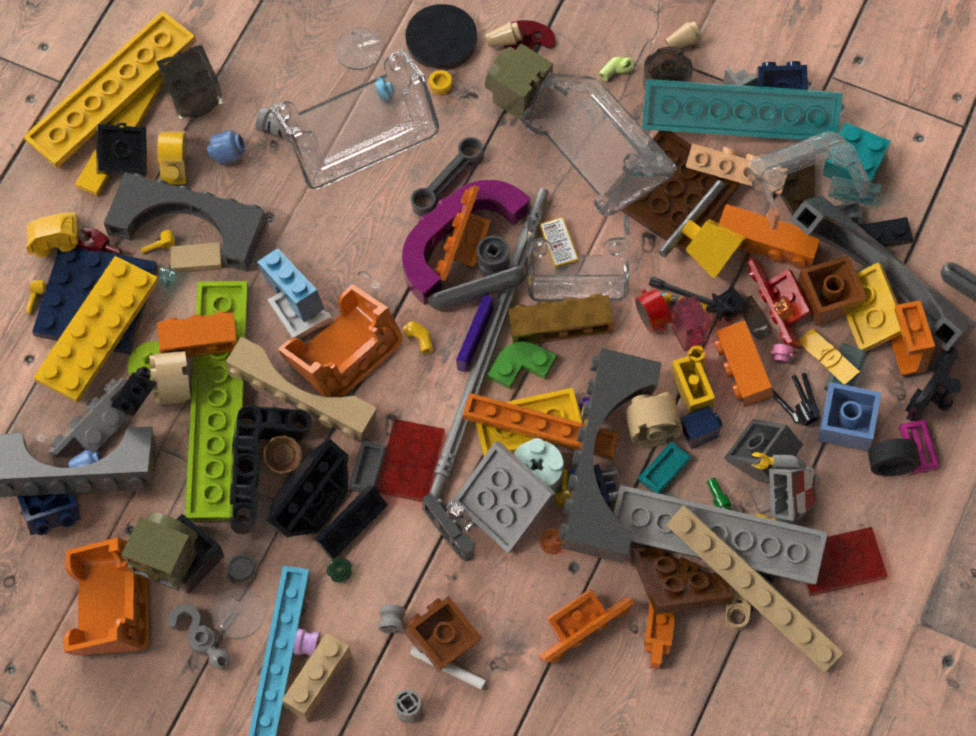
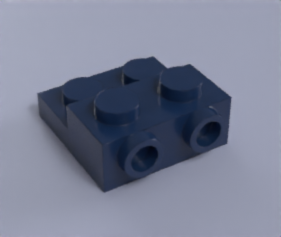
M800 61L786 62V65L777 66L776 62H763L762 66H758L756 69V74L759 77L758 87L808 90L807 65H801Z
M73 493L17 496L30 536L34 534L46 535L51 529L59 526L71 527L77 520L81 519L79 507Z

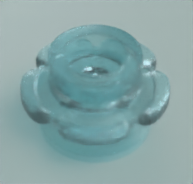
M168 265V267L161 266L159 271L158 285L164 286L166 289L170 285H175L176 270H171V265Z

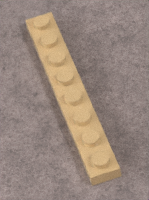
M683 505L666 524L670 530L824 672L844 653L843 650L688 507Z

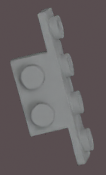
M120 378L117 381L112 379L103 388L106 392L100 398L95 397L87 404L86 408L88 411L82 417L77 415L68 424L70 429L64 435L60 433L50 443L52 448L48 452L51 455H57L72 438L85 450L96 452L128 418L122 411L110 407L112 403L110 399L124 386L127 380L125 378Z

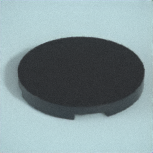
M449 4L431 5L421 9L410 19L405 33L406 46L412 58L425 67L451 69L464 63L473 54L477 42L476 25L470 15L459 7Z

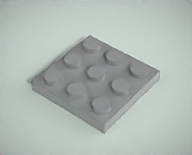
M498 441L494 442L452 502L507 553H511L556 492Z

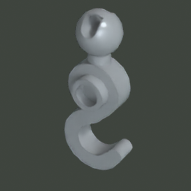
M188 604L179 605L174 608L169 616L171 629L176 630L178 628V622L182 616H191L192 623L188 634V642L191 649L197 654H208L209 664L214 669L221 670L229 664V654L225 650L215 647L216 637L209 627L201 626L202 619L198 610Z

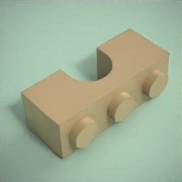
M326 633L283 697L282 702L285 709L308 722L322 702V693L327 683L333 676H339L352 656L350 647Z

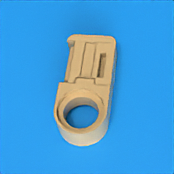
M728 584L733 600L732 604H726L725 623L733 631H742L748 626L751 604ZM739 611L745 616V621L741 624H735L730 620V614Z

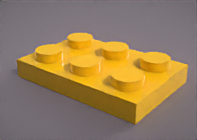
M879 262L856 273L867 301L846 314L859 351L862 353L901 335L894 311L895 305H898L884 268Z

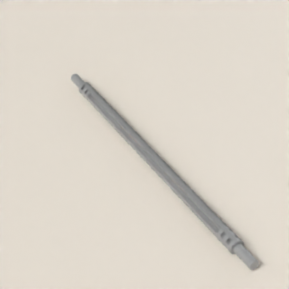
M539 189L533 208L529 209L508 269L519 265L525 267L544 214L542 210L549 193L547 189ZM517 286L499 292L434 472L436 477L430 493L436 499L441 494L445 480L449 479L469 421L462 419L469 393L479 395Z

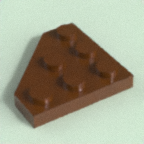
M651 546L632 549L631 558L655 614L732 604L733 595L726 580L715 572L713 575L700 570V565L683 557L677 559L670 556L663 549Z

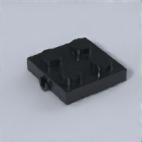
M117 123L116 125L97 124L96 174L120 176L124 175V173L132 175L137 173L145 177L147 175L146 127L126 126V123Z

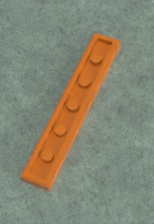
M469 393L462 419L534 439L539 438L548 443L574 450H579L580 442L576 441L579 427L584 426L583 423ZM600 428L596 436L593 455L612 460L620 433Z

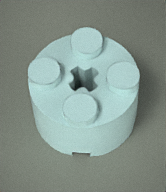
M539 438L532 439L517 448L514 455L553 491L557 492L561 487L564 463L559 450L551 443Z

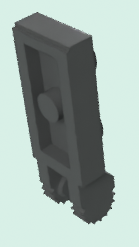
M432 493L426 495L423 498L422 510L457 556L459 555V558L464 561L470 560L474 554V541H471L472 539L469 535L461 533L462 528L454 518L451 520L446 513V506L441 499H436Z

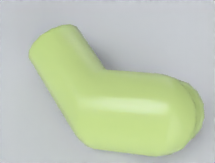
M614 57L598 74L602 80L608 81L614 73L630 72L635 64L631 58Z

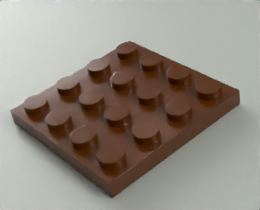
M659 131L606 193L604 200L667 241L717 180L722 181L725 187L695 222L701 228L709 219L713 220L742 183L687 168L686 164L692 145L671 131ZM684 235L675 247L686 253V248L692 239Z

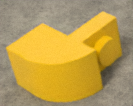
M164 131L158 137L161 180L166 181L170 185L187 183L185 158L188 155L186 131Z

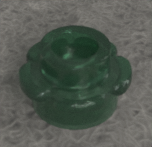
M334 558L326 568L327 575L331 577L332 581L337 583L347 581L352 575V564L348 559Z

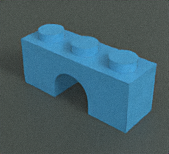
M278 248L257 261L265 281L277 294L280 292L284 294L291 309L303 322H306L325 309L317 289Z

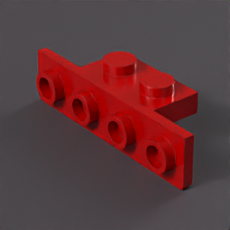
M750 258L747 260L751 267L748 269L749 274L755 282H758L761 288L759 294L763 301L768 303L771 308L769 314L782 331L779 333L785 345L799 350L802 346L792 325L813 312L793 271L787 269L769 280L762 264Z

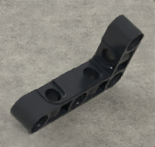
M244 406L238 411L234 425L230 480V527L235 533L246 534L250 532L255 522L258 504L256 492L260 470L259 439L271 440L274 437L286 435L294 438L296 441H302L308 436L312 425V417L308 412L260 406ZM248 418L253 421V424H245L242 419ZM299 422L303 424L305 428H296L293 423ZM246 466L250 468L251 472L243 473L239 467ZM244 515L249 519V522L242 523L237 519V516Z

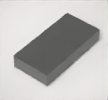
M361 441L348 487L349 491L361 493L368 485L373 486L375 489L377 488L387 446Z

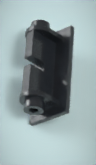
M142 367L138 368L136 373L132 372L110 407L134 417L156 385V382L150 380V369Z

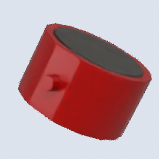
M646 289L642 290V295L636 297L635 304L643 324L650 332L659 328L661 332L666 330L664 326L670 324L672 319L665 299L657 289L649 292Z

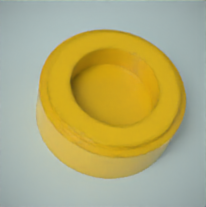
M438 70L429 77V89L432 93L445 95L452 90V76L447 71Z

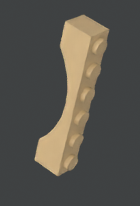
M242 336L226 360V370L234 379L239 381L243 379L251 383L255 390L259 392L266 391L272 394L273 398L282 404L289 403L295 406L296 410L308 412L317 418L323 426L328 428L334 427L340 430L341 434L350 440L357 439L362 441L376 417L377 407L356 396L342 398L323 397L298 389L276 371L263 347Z

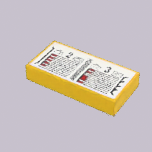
M561 217L540 223V230L554 269L557 270L579 263L564 218Z

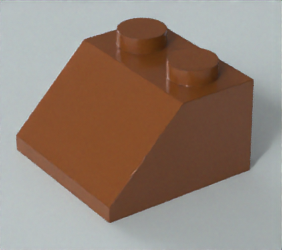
M848 255L800 270L798 284L813 312L811 316L816 326L838 320L867 301L865 292Z

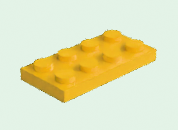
M573 388L506 402L582 423ZM475 423L483 458L494 442H501L509 451L514 453L522 444L534 439Z

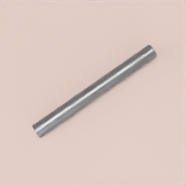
M717 180L659 249L658 253L662 257L666 258L685 234L681 230L689 220L695 223L725 187L722 181Z

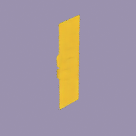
M813 328L799 339L800 344L844 385L860 372Z

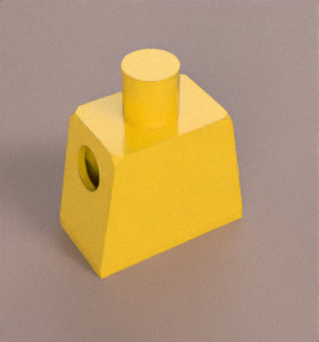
M710 219L705 222L702 228L689 220L681 230L682 233L692 239L686 251L713 279L721 273L746 239L744 236Z

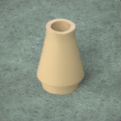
M510 21L485 34L489 48L517 45V42L522 41L521 31L517 22L511 23Z
M694 21L691 23L686 22L671 36L666 38L665 42L672 52L676 49L697 44L698 40L702 39V34Z

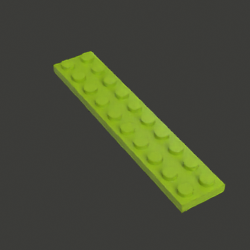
M248 281L197 282L196 315L209 316L222 311L233 312L237 323L238 341L241 336L246 339ZM231 352L193 356L185 516L191 521H230L232 443L237 414L244 405L245 382L243 379L241 381L234 379L226 370V360Z

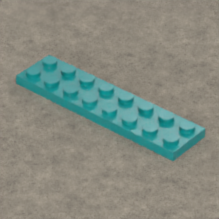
M646 79L642 129L835 142L839 134L843 93Z

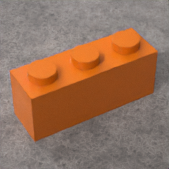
M222 311L209 316L193 315L185 319L168 318L162 322H157L160 353L185 351L186 357L232 352L238 343L237 323L233 312Z
M745 320L717 330L718 340L714 341L718 354H724L727 362L723 363L727 377L733 376L735 381L732 389L736 399H742L745 407L772 397V386Z

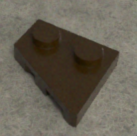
M813 154L780 167L781 169L788 170L780 195L792 216L804 200L815 197V156Z

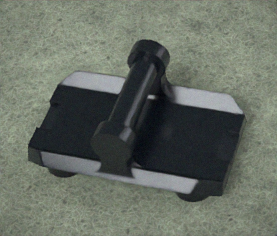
M952 346L950 351L943 350L931 371L934 374L923 391L918 388L913 394L910 403L905 409L908 412L907 420H918L930 401L937 404L938 408L942 411H947L952 407L954 396L959 394L962 389V384L958 379H952L948 376L950 368L959 356L958 350L954 346ZM940 386L946 390L944 394L938 391Z

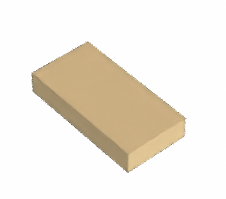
M220 242L170 246L172 272L222 268Z

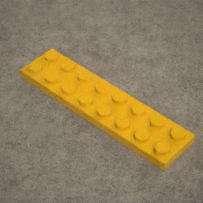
M162 10L23 136L25 142L58 169L96 134L97 124L106 125L197 42L195 36Z

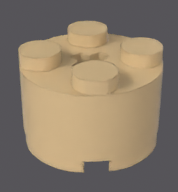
M185 351L149 355L152 381L156 382L153 388L155 405L191 402Z
M669 392L648 398L645 395L636 396L631 400L632 404L625 410L632 443L638 442L639 447L660 446L667 443L666 438L673 435L674 439L682 434L683 429L676 402Z

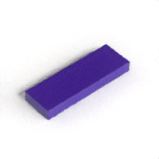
M484 294L456 358L457 370L466 372L493 312V298Z

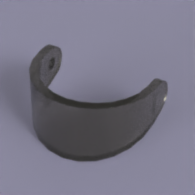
M750 295L744 298L740 303L741 313L752 335L757 340L773 335V329L754 297Z

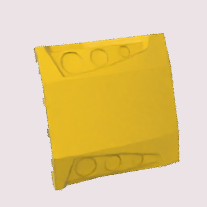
M76 212L49 215L28 223V244L26 245L28 254L46 257L51 254L55 247H58L62 252L73 250L78 244L79 234Z

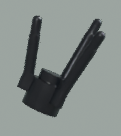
M802 373V379L808 399L798 377L793 374L792 379L802 400L795 406L796 411L794 412L774 389H772V397L791 416L795 424L800 422L802 426H807L821 417L819 415L820 411L815 403L807 374Z

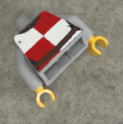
M754 452L752 456L761 457V462L758 465L751 464V466L763 470L772 465V468L769 469L772 517L770 519L789 524L799 523L805 513L816 504V487L820 484V478L815 473L814 468L806 467L805 462L793 455H772V457H768L766 454ZM757 514V515H756V516H758V517L767 518V517H766L765 515H763V514Z

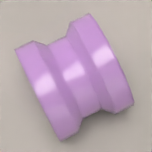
M298 629L294 642V655L307 654L311 657L320 643V632L306 633L304 629Z

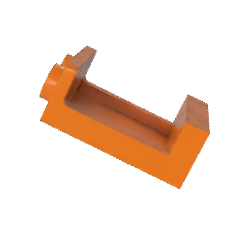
M921 300L895 305L894 311L901 335L891 339L890 343L900 375L907 376L926 372L935 344Z

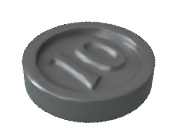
M235 555L228 563V572L235 580H246L254 573L255 566L253 560L248 555Z

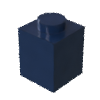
M710 406L681 417L682 432L690 448L693 449L719 438L722 421L717 413L712 412Z

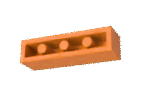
M726 204L719 222L720 225L746 238L739 248L744 249L747 253L764 255L776 262L790 263L798 269L813 266L821 240L811 235L808 236L796 225Z

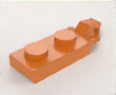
M651 602L649 603L644 646H646L645 652L651 653L650 668L661 669L662 654L669 655L672 647L676 612L655 614Z

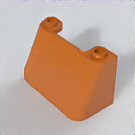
M353 284L338 299V308L341 315L308 344L305 345L299 338H291L278 348L282 357L323 397H344L395 352L402 343V332L389 308Z
M117 537L66 550L65 570L73 579L79 581L78 629L73 628L66 632L63 641L65 653L75 656L137 652L148 647L149 579L129 571L128 565H126V561L121 555L127 541Z

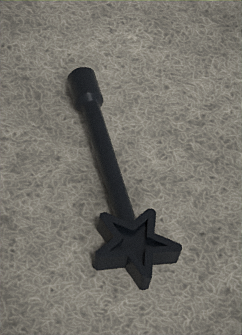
M653 276L649 281V286L659 290L665 289L709 305L706 307V311L716 312L718 321H721L724 313L735 312L734 308L729 305L731 300L730 294L720 298L713 293V300L667 284L664 280Z

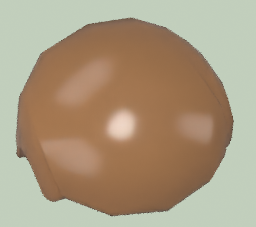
M286 435L272 438L263 449L264 464L271 472L278 475L292 473L302 461L301 446L294 438Z

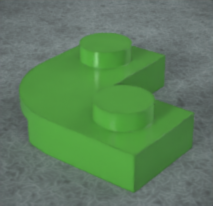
M530 342L512 343L501 351L488 373V379L511 389L521 370L524 369L545 380L557 359V355Z

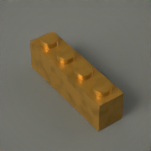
M593 294L587 298L580 299L570 297L559 302L543 301L538 305L531 306L521 304L508 309L512 343L523 341L536 344L613 333L614 320L609 294Z

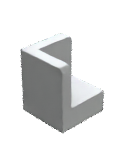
M728 68L725 70L723 84L757 86L759 77L757 74L749 76L745 69L734 74Z

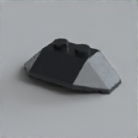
M327 438L300 462L272 500L266 521L285 537L318 533L348 493V454L330 438Z

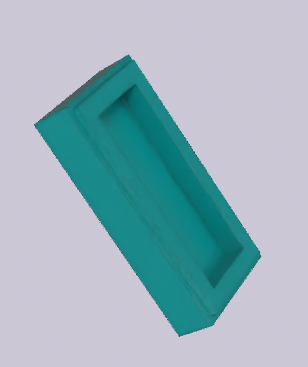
M671 441L638 477V481L651 492L661 494L691 461V456Z

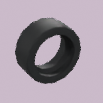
M888 439L873 445L868 450L871 472L875 475L897 476L909 473L920 466L918 445L911 439Z

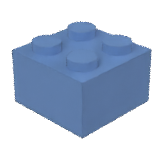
M830 382L826 394L818 441L868 451L874 438L881 392Z

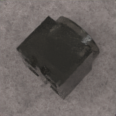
M202 44L188 49L187 53H177V57L171 58L169 56L156 61L162 83L179 120L185 117L197 118L204 116L213 110L216 105L224 103L219 81Z

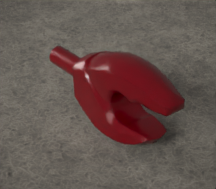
M90 227L81 229L86 236L91 238L88 241L78 239L76 247L89 251L106 252L108 250L118 255L122 253V249L110 245V240L103 232Z

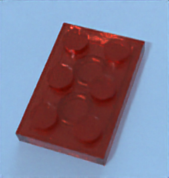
M394 419L376 485L377 492L423 502V498L429 494L445 430L439 427Z
M872 527L827 537L816 586L806 584L809 597L887 578V572Z

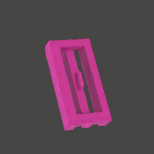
M926 420L900 424L901 437L910 439L907 430L910 429L912 438L918 445L921 465L912 471L913 475L922 471L926 473L932 469L933 471L938 470L940 466ZM916 427L921 429L931 463L927 464Z

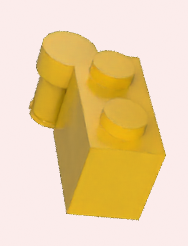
M701 346L691 347L688 356L672 361L671 375L687 414L710 406L711 410L714 409L715 396L704 372L706 360L705 352H703L704 349Z

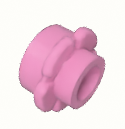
M774 344L773 351H770L776 362L789 363L790 359L795 358L793 354L794 347Z

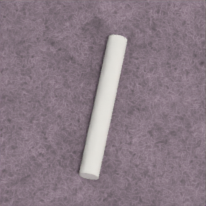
M413 646L410 655L434 666L423 652L420 653ZM452 663L442 669V671L480 690L486 684L485 679Z

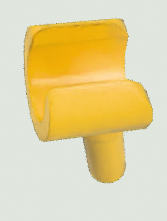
M171 230L162 231L160 233L161 240L142 247V253L144 254L161 247L170 249V246L175 245V235H172Z
M33 280L30 282L31 295L26 309L27 314H32L37 294L45 293L46 283H44V280Z
M563 469L562 491L556 492L554 495L557 507L564 506L566 498L570 499V492L567 489L568 470Z

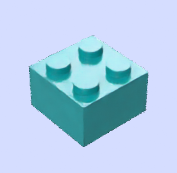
M845 122L825 161L822 175L868 194L887 156L891 141Z

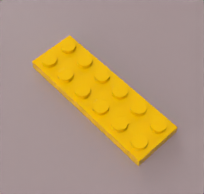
M115 256L34 375V381L78 404L158 284V277Z

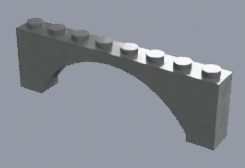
M824 196L804 200L790 218V221L808 236L811 235L830 244L856 260L865 268L878 262L882 264L892 290L905 303L921 300L933 341L945 351H949L952 346L956 347L961 344L975 328L976 323Z
M601 348L597 356L592 357L590 371H593V378L588 380L585 394L589 395L588 403L584 402L581 412V418H585L584 426L579 427L576 441L580 442L579 450H575L572 465L576 466L575 474L570 475L567 489L571 490L570 499L566 498L563 508V514H567L566 522L561 523L558 538L562 539V549L620 563L628 556L632 530L626 529L621 524L601 495L594 472V444L600 426L612 412L636 396L653 394L658 386L661 362Z

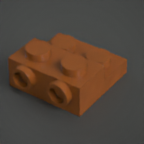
M449 596L443 601L440 598L433 601L427 606L429 611L423 616H420L419 613L414 615L406 622L408 627L404 631L416 649L427 656L438 672L482 639Z

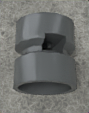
M499 236L483 238L477 246V261L480 274L485 277L508 269L510 257L507 242Z

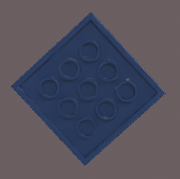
M75 247L68 252L58 250L32 330L33 335L58 341L115 256L152 275H155L157 269L156 261L102 251H89L80 247ZM146 302L113 352L131 355Z

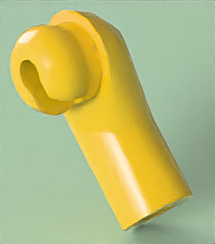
M410 321L403 327V333L406 337L411 338L414 336L419 340L422 354H429L434 351L428 329L416 321Z

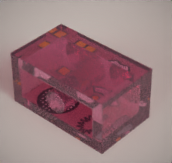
M695 295L691 298L684 297L678 300L673 305L671 328L684 352L693 346L706 343L710 319L699 299Z

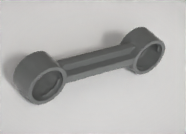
M467 137L461 140L458 145V155L427 188H419L412 193L411 205L415 214L423 216L426 213H431L436 208V199L466 166L476 165L482 160L483 146L480 140L474 137ZM469 146L476 147L479 150L474 156H466L462 153L463 149ZM421 197H428L432 200V203L427 207H419L415 204V201Z

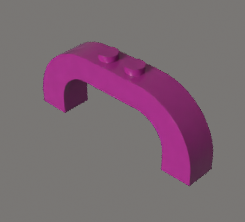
M480 180L466 184L457 189L448 198L441 199L431 213H426L420 218L418 224L407 236L403 246L402 263L404 277L413 295L425 305L428 302L429 295L442 290L441 277L427 265L425 259L428 252L455 229V227H452L453 220L456 214L462 211L464 204L461 203V199L466 189L469 190L472 186L479 187L470 213L481 210L494 211L502 215L513 226L529 212L531 198L519 188L509 183L498 180Z

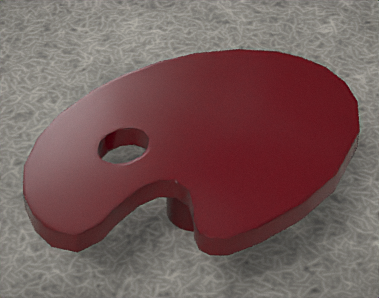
M518 20L511 23H518L522 41L517 42V45H505L503 47L506 49L512 47L516 50L520 44H523L535 52L533 46L540 44L551 49L555 46V35L544 24L531 20ZM540 33L542 36L536 37L534 34Z

